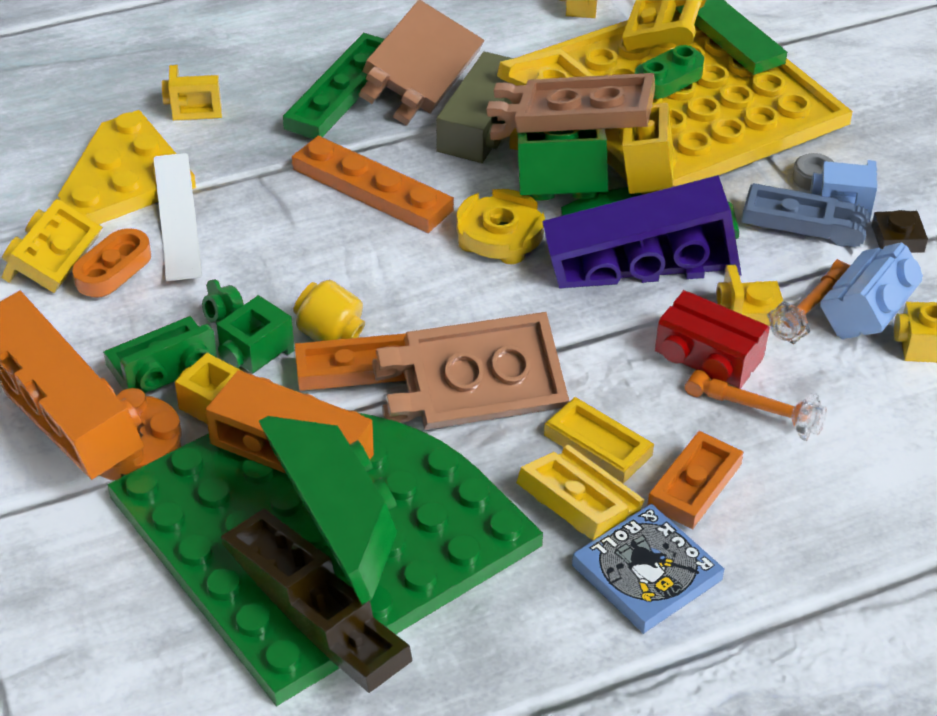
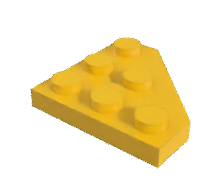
M140 110L123 113L114 119L100 124L57 195L58 200L97 224L105 223L158 203L154 157L177 153ZM190 170L192 189H195V175Z

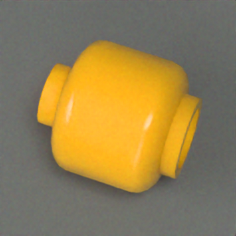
M330 279L324 280L319 284L311 282L302 291L293 307V312L297 315V328L316 342L358 338L366 323L361 319L363 311L362 301L356 295Z

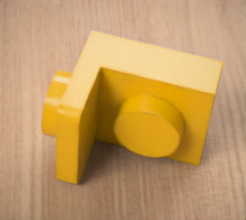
M169 65V80H162V98L164 105L171 104L173 121L222 118L219 76L180 77L178 65Z
M726 265L724 282H718L716 287L717 304L768 326L785 325L783 316L787 313L778 282L756 281L741 283L737 266Z

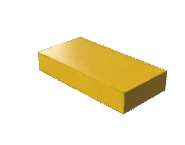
M577 397L569 401L544 424V436L562 447L570 445L623 484L653 456L654 443Z

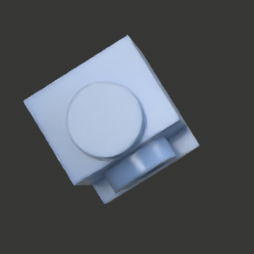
M867 160V165L824 161L822 173L813 172L810 194L837 198V201L853 203L855 206L859 204V206H864L865 209H868L867 212L871 218L877 192L876 161Z

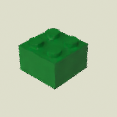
M605 129L518 133L520 195H529L536 201H544L555 198V194L572 193L574 198L590 199L597 197L599 192H608L607 138Z

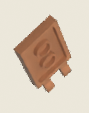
M418 0L367 59L362 72L367 74L366 80L368 82L361 89L359 96L373 104L385 87L390 88L402 96V104L396 110L393 118L407 126L420 108L430 114L480 51L485 40L425 2Z
M654 73L528 80L526 85L520 86L505 82L496 83L494 88L495 98H507L512 104L503 101H489L486 109L487 116H497L498 121H505L504 124L492 125L490 131L491 140L505 139L511 135L515 128L517 133L648 127L655 93Z
M547 312L406 332L404 337L405 346L377 348V359L372 361L376 381L393 378L404 373L409 392L388 394L386 396L387 404L382 406L384 418L405 423L421 416L424 430L560 409L569 402Z

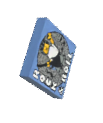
M653 504L648 505L573 553L572 566L643 634L721 582L725 569Z

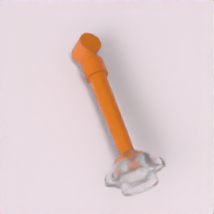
M836 259L830 270L821 278V282L797 307L783 301L777 308L771 310L767 316L773 334L777 338L792 344L797 343L800 338L808 335L810 327L806 314L830 290H833L835 283L851 265Z
M701 370L694 371L685 384L686 392L693 397H700L705 393L713 399L720 401L725 399L792 418L793 426L799 437L804 441L808 440L811 433L815 435L820 434L827 416V407L821 405L817 394H809L806 399L800 401L796 406H792L729 386L727 382L721 380H710L708 374Z

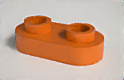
M126 228L117 230L107 236L75 262L72 271L76 289L81 294L90 297H104L114 292L150 261L151 248L147 234L138 229Z

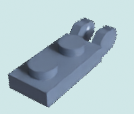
M753 183L749 187L741 223L756 225L761 228L799 233L804 236L826 239L830 237L837 246L855 248L856 246L860 247V244H864L866 239L864 227H867L870 217L867 212L868 209H865L864 206H859V204L855 206L853 203L837 201V198L822 197L821 195Z

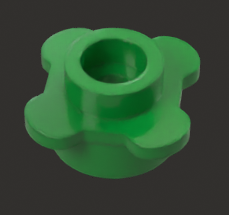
M216 279L207 282L208 295L202 300V310L209 322L217 324L244 305L242 296L236 287L232 285L221 287Z

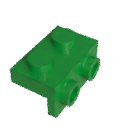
M191 316L103 351L106 366L123 390L136 388L144 393L174 382L186 368L191 367L206 353L217 357L213 329L209 324L198 326Z

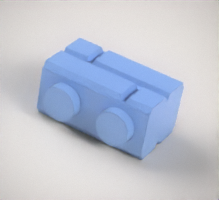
M902 242L885 246L883 249L874 248L862 251L835 283L833 290H830L821 300L820 306L836 335L841 339L858 337L861 333L869 335L882 332L922 282L921 268L913 258L909 248Z

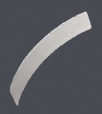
M188 154L155 156L154 167L166 281L202 277Z

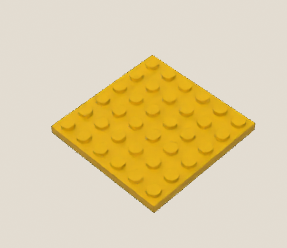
M675 10L672 22L679 21L681 13ZM626 20L520 57L562 49L594 76L634 74L637 66L675 48L676 45L672 42L661 44L650 50L640 48L627 51L622 40L628 22ZM696 26L693 43L689 46L694 47L704 56V68L701 79L667 97L653 99L652 103L668 102L674 148L673 187L727 173L850 125L853 112L789 59H786V64L753 75ZM616 128L605 129L607 163L627 182L622 147L623 131Z

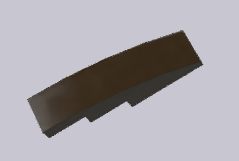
M262 509L221 536L222 544L283 614L334 664L368 693L372 692L413 661L410 645L373 617L370 601L363 605L361 604L353 588L334 574L331 558L266 509Z

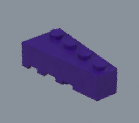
M719 175L542 221L559 289L617 285L621 278L630 277L641 279L642 283L659 282L660 275L685 274L686 279L704 278L705 272H725L726 265H736L739 276L742 275L731 209Z

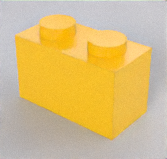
M668 102L652 104L648 127L623 128L622 147L629 194H648L673 187L674 148Z

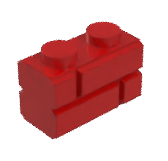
M683 290L673 302V306H670L660 317L657 327L655 351L672 363H682L695 370L704 371L711 380H721L741 389L749 379L751 372H754L763 360L770 327Z

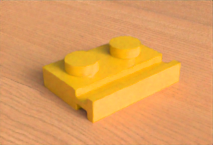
M570 445L564 446L560 454L551 452L522 466L516 484L534 496L538 502L546 505L570 523L578 532L586 535L592 541L625 521L628 516H633L641 511L645 500Z

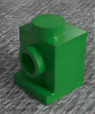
M259 295L216 324L219 340L218 353L222 361L236 368L242 366L252 374L282 352L290 355L295 351L292 316Z

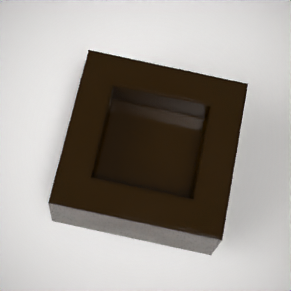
M918 211L874 212L871 226L880 249L902 242L909 248L911 253L925 252L928 237Z

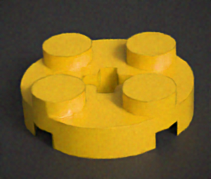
M492 189V196L479 199V193L471 195L461 203L457 211L459 247L466 252H474L484 257L500 259L505 264L520 263L524 260L525 254L534 250L544 237L542 222L545 220L544 212L541 214L537 210L538 203L531 196L520 195V192L516 190ZM501 222L508 223L506 225H499Z

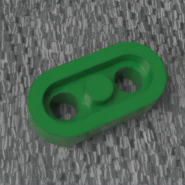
M679 45L640 64L635 69L634 74L654 73L655 93L653 99L664 98L701 79L704 68V56L692 46Z

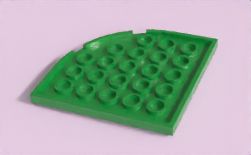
M359 413L364 417L372 419L374 455L370 461L374 469L367 473L372 481L380 477L384 479L397 504V507L389 512L398 532L382 577L372 600H370L373 617L393 633L398 634L543 546V532L462 454L441 440L419 429L386 418ZM209 434L107 484L112 501L276 706L340 669L283 614L222 544L221 536L262 509H266L329 556L332 560L334 574L351 586L287 474L210 444Z

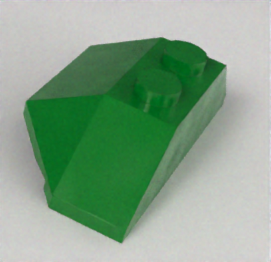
M267 416L259 420L275 456L359 601L363 605L372 600L398 532L389 512L397 507V504L384 479L380 477L372 481L367 472L374 468L359 440L349 444L338 425Z

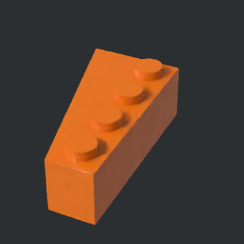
M19 290L0 301V384L6 396L91 480L145 447L136 428L142 422L131 402L126 398L120 400L116 396L109 383L92 370L25 294Z

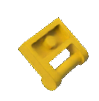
M636 0L622 36L626 50L630 51L640 48L650 50L661 44L672 42L676 46L691 45L696 34L694 24L699 9L705 5L706 0ZM684 5L679 21L672 22L676 7Z

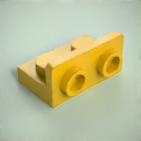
M56 198L46 212L38 209L25 228L27 235L23 239L16 236L10 242L2 256V259L7 264L1 278L10 283L16 274L20 272L55 293L71 273L75 262L85 255L96 241L103 227Z

